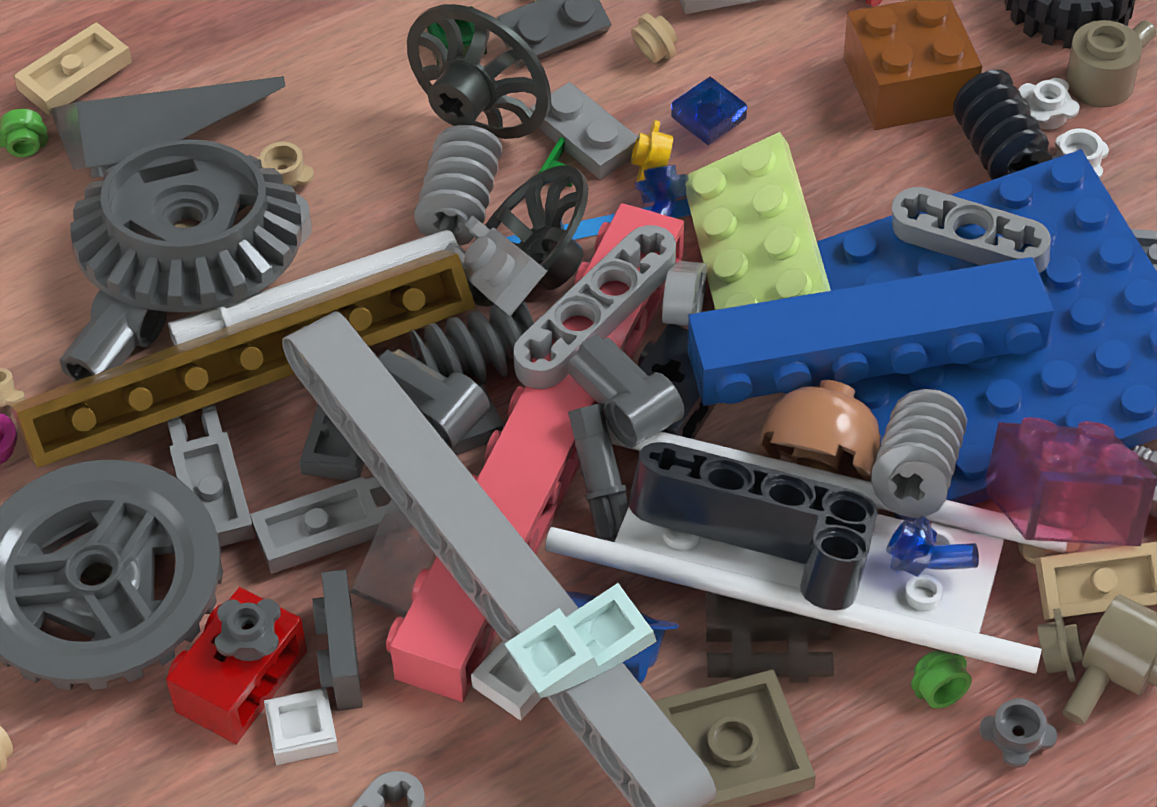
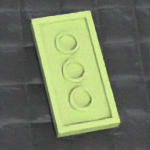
M780 132L682 177L703 263L707 264V279L715 310L831 291L789 144Z

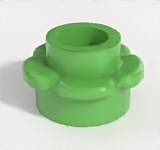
M15 109L5 113L0 118V147H6L11 155L29 157L36 154L40 148L47 144L49 136L46 134L47 127L37 112L29 109Z
M942 650L933 651L925 655L914 668L915 675L911 681V687L915 691L916 697L919 699L924 698L929 706L935 709L947 707L958 701L969 690L972 683V678L966 670V658L963 655H952Z

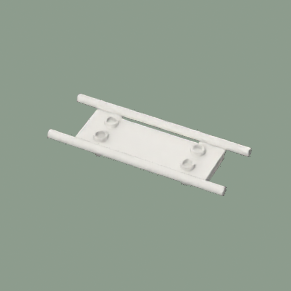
M606 420L612 444L629 448L617 439ZM661 431L639 445L630 448L641 451L644 446L650 443H673L851 489L866 495L874 502L878 509L894 512L885 507L875 495L870 481ZM949 500L944 502L939 511L927 517H917L932 521L930 527L877 514L870 550L856 599L850 607L836 611L817 607L807 601L802 595L800 583L805 564L653 525L640 520L632 513L630 508L626 512L615 542L551 527L546 539L545 550L1036 674L1042 651L1041 648L980 634L1004 539L1065 553L1071 530Z

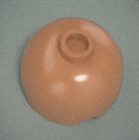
M822 380L819 388L801 387L784 395L771 408L763 425L757 449L759 454L765 457L780 460L781 455L799 465L860 479V476H862L865 481L871 482L873 465L877 460V453L881 447L878 421L864 403L853 398L855 390L852 387L833 380Z

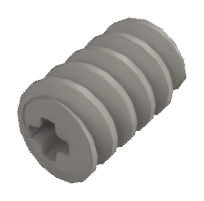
M457 125L446 128L439 133L433 144V153L428 161V170L423 179L424 185L419 193V202L415 208L414 215L416 225L425 236L450 230L459 246L469 244L474 238L465 226L472 215L482 224L485 221V210L490 203L489 194L494 187V177L498 172V161L503 152L501 142L488 130L474 125Z
M917 390L899 399L891 411L890 420L886 426V432L877 453V460L873 465L871 483L875 495L884 506L899 515L911 518L927 517L939 511L947 499V491L951 485V478L955 471V464L959 457V449L962 446L967 425L964 409L953 396L939 390Z

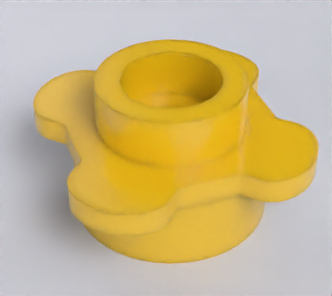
M655 119L651 124L649 134L638 133L632 150L631 164L639 166L637 182L641 184L644 183L646 174L660 178L663 176L672 150L673 136L658 132L660 121Z

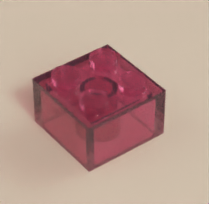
M1029 417L1022 419L1021 424L998 422L985 480V491L1025 540L1141 546L1157 484V477L1138 459V454L1130 450L1114 434L1115 431L1107 425L1084 421L1080 422L1078 427L1057 426L1048 420Z

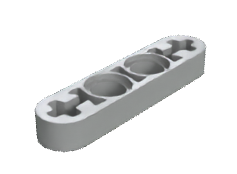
M654 225L638 227L630 232L519 337L514 346V367L517 378L524 385L535 389L550 388L561 382L569 374V360L579 350L581 343L595 335L603 339L606 338L666 280L668 271L676 264V241L673 234L665 228ZM642 252L646 256L640 261V253ZM609 281H621L630 287L626 293L618 296L607 295L599 288ZM576 315L585 316L594 322L590 328L583 331H572L562 324L569 317ZM551 352V361L543 359ZM531 357L538 359L535 363L530 362Z

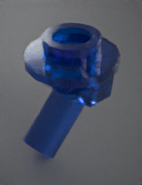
M676 165L643 170L645 180L634 183L635 189L641 192L643 204L654 203L650 211L672 217L676 207V198L686 196V184L689 181V175H677Z
M923 515L918 517L913 523L904 520L893 533L886 548V552L893 556L890 563L891 570L896 573L906 571L916 577L925 568L932 570L977 568L979 565V551L976 543L935 545L937 532L931 528L929 519Z

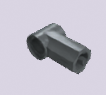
M99 290L92 304L91 320L59 359L62 371L74 381H78L122 365L137 345L148 347L158 338L164 326L167 312L136 307L121 302Z
M595 335L581 343L579 350L569 360V374L598 404H602L610 429L626 447L633 448L684 416L682 399L672 382L661 373L656 372L648 376L609 337L603 339Z
M400 349L395 352L386 350L378 358L450 449L490 410V403L484 391L473 380L461 373L453 372L446 378Z

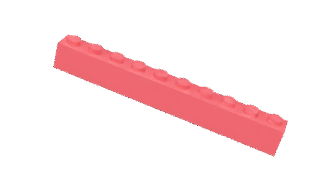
M621 203L611 223L604 222L601 225L595 242V254L590 263L582 262L576 274L574 285L630 232L646 225L660 226L673 234L676 241V263L682 261L684 221ZM642 252L640 253V261L646 256V254ZM666 280L606 337H609L631 360H633L664 297ZM609 281L601 285L599 289L607 295L618 296L626 293L630 287L621 281ZM576 315L566 319L562 325L572 331H583L590 328L594 322L585 316ZM551 352L543 359L551 361ZM533 357L532 362L535 363L538 359ZM570 374L550 388L535 389L529 386H525V388L518 386L510 400L506 425L502 431L495 430L492 433L485 452V465L479 476L472 475L535 554H537L580 467L568 412L598 404ZM436 557L430 569L423 568L418 574L412 591L413 603L405 618L399 616L393 622L386 641V651L391 653L395 680L463 703L472 686L471 674L484 661L497 633L440 559Z

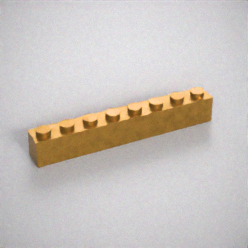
M439 250L11 404V408L30 459L37 468L295 374L284 353L282 339L335 311L341 313L369 347L410 332V330H416L427 324L435 323L473 309L476 306L458 253Z

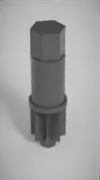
M596 404L569 411L568 414L587 490L585 499L589 503L596 536L599 539H608V541L615 542L629 506L625 494L626 487L621 483L602 404Z

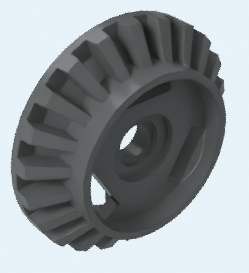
M194 139L172 140L147 146L128 155L115 166L103 172L104 180L91 182L84 189L85 199L76 202L73 209L74 221L70 223L75 259L81 271L90 282L107 295L121 302L136 307L165 312L208 310L229 305L256 294L273 283L289 267L298 252L302 236L300 205L297 204L296 193L293 187L283 184L281 173L275 168H262L260 159L251 155L246 156L230 146ZM247 205L253 206L249 214L233 226L237 213ZM187 219L200 222L198 225L189 228H179L173 225L178 221Z
M94 460L65 466L46 473L16 491L0 506V661L7 667L12 665L21 672L24 678L35 683L44 679L52 681L57 689L72 690L74 684H89L92 690L108 688V681L125 676L128 682L144 677L142 669L157 661L164 666L174 659V649L184 640L191 643L200 633L199 623L205 614H211L217 602L215 596L218 584L222 583V549L213 520L201 499L187 485L169 473L150 465L125 460ZM83 535L82 537L76 539L75 541L69 543L68 545L54 552L58 547L68 542L69 540L77 536ZM173 553L176 556V566L171 587L164 600L154 601L155 555ZM105 563L113 568L110 577L99 585L89 586L80 582L82 572L92 564ZM49 619L93 639L90 642L63 640L41 631L40 628L45 620Z

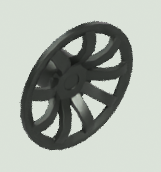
M443 4L431 7L420 14L410 27L407 37V56L411 69L419 85L428 95L431 108L442 120L453 126L474 125L488 130L501 139L521 138L529 135L544 122L551 104V91L547 75L533 50L509 26L478 9L463 5ZM454 19L472 22L475 26L473 39L465 57L460 28ZM434 22L441 25L445 31L448 50L440 39L424 32ZM491 31L504 40L510 48L503 51L487 65L482 66L480 62ZM419 46L431 50L438 59L439 65L422 67ZM518 60H523L532 76V79L527 77L505 78L497 81L494 79ZM431 80H436V82H435L433 85L431 84L430 81H431ZM526 92L534 95L537 98L534 112L532 113L521 100L509 97L507 94ZM499 108L514 112L520 118L522 124L513 127H503V119ZM482 111L487 116L488 125L475 121Z
M560 165L546 169L517 188L485 224L491 230L493 227L497 229L502 222L521 239L519 244H514L547 270L538 282L546 290H554L562 286L572 277L581 263L583 248L572 237L581 222L587 205L589 190L587 179L577 168L569 165ZM553 182L548 188L544 210L540 195L541 189L545 184ZM572 182L576 192L569 193L560 199L562 190ZM524 198L526 199L528 214L533 224L532 229L527 227L511 212ZM575 207L572 219L567 229L564 230L562 222L564 212ZM467 280L476 305L484 307L495 305Z

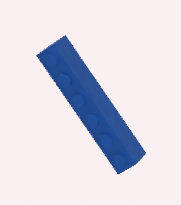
M1033 257L688 314V354L703 406L718 403L734 404L742 402L747 398L776 393L788 394L801 387H817L822 380H833L843 384H851L864 378L893 373L909 374L922 368L951 363L967 364L977 359L1010 353H1029L1035 349L1047 346L1054 310Z

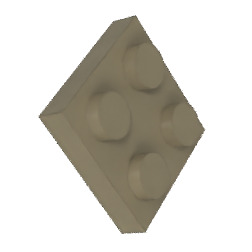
M774 669L654 700L656 705L701 759L713 779L716 788V798L703 807H750L815 789L816 775Z

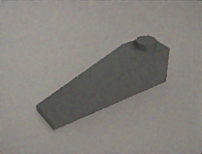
M284 76L74 102L51 109L53 120L73 170L90 167L91 178L103 177L105 170L115 166L122 159L142 148L161 142L181 140L286 86Z

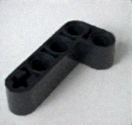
M666 442L650 443L639 452L629 500V508L632 513L640 520L650 524L805 564L800 583L802 595L811 604L822 609L834 611L850 607L856 599L877 517V507L874 502L860 492Z

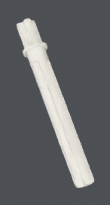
M444 230L256 293L238 302L168 323L171 340L175 345L184 343L422 256L444 250L449 243L458 246L457 240L450 230Z

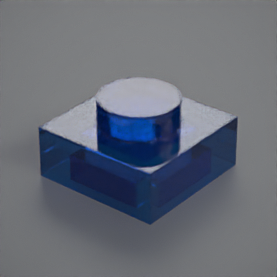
M709 76L671 102V117L706 145H710L746 120L747 104Z

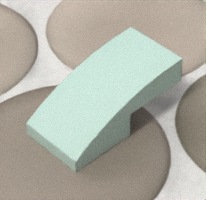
M617 583L567 617L558 608L506 642L505 646L540 698H544L604 673L657 641L651 627L619 583Z

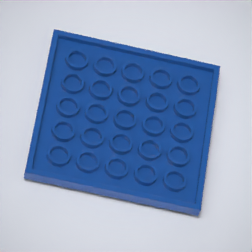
M1082 149L951 194L958 198L1035 220L1043 224L1049 231L1051 238L1050 261L1047 267L1039 273L1054 310L1047 346L1025 354L1010 353L986 357L967 364L951 363L922 368L909 374L893 373L864 378L858 382L846 384L855 390L853 398L864 403L877 419L881 442L890 420L891 411L898 400L908 393L922 389H931L953 396L964 409L967 425L946 500L972 506L1157 439V271ZM919 211L918 214H917L915 217H908V218H910V219H915V220H916L920 214H927V213H925V212H920V211ZM892 215L817 241L831 290L981 266L901 240L894 233ZM965 224L957 228L955 233L963 239L973 240L983 236L986 230L977 224ZM996 235V245H998V237H1003V235ZM1024 244L1020 250L1015 249V251L1024 252L1028 246L1033 247V245ZM893 512L896 519L905 520L917 524H922L928 521L920 518H911L899 515Z

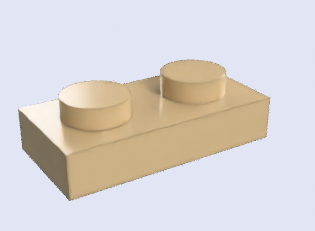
M95 22L16 73L14 79L17 90L48 116H51V108L73 102L132 63L129 47Z
M1157 542L1035 558L1044 620L1054 619L1053 609L1060 608L1062 617L1105 612L1118 594L1143 606L1157 605Z

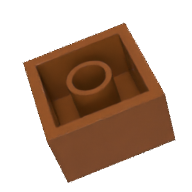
M908 0L847 12L843 58L874 130L954 115L953 102L959 90L969 80L982 73V64L952 0Z

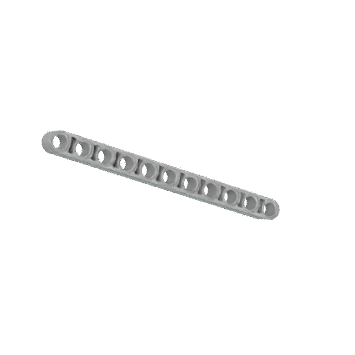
M335 311L282 339L284 353L298 379L504 643L558 608L561 609L566 617L579 609L341 313ZM623 662L581 684L547 696L632 807H703L716 798V788L706 766Z

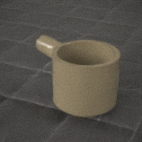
M1101 20L1090 22L1080 27L1073 36L1065 81L1069 84V92L1077 100L1095 107H1111L1126 101L1134 90L1142 48L1157 34L1155 26L1151 22L1143 20L1131 29L1118 22Z
M1118 594L1113 599L1099 621L1085 651L1082 666L1087 669L1062 710V714L1066 718L1077 724L1085 725L1109 681L1138 696L1143 695L1150 684L1157 687V612L1121 594Z

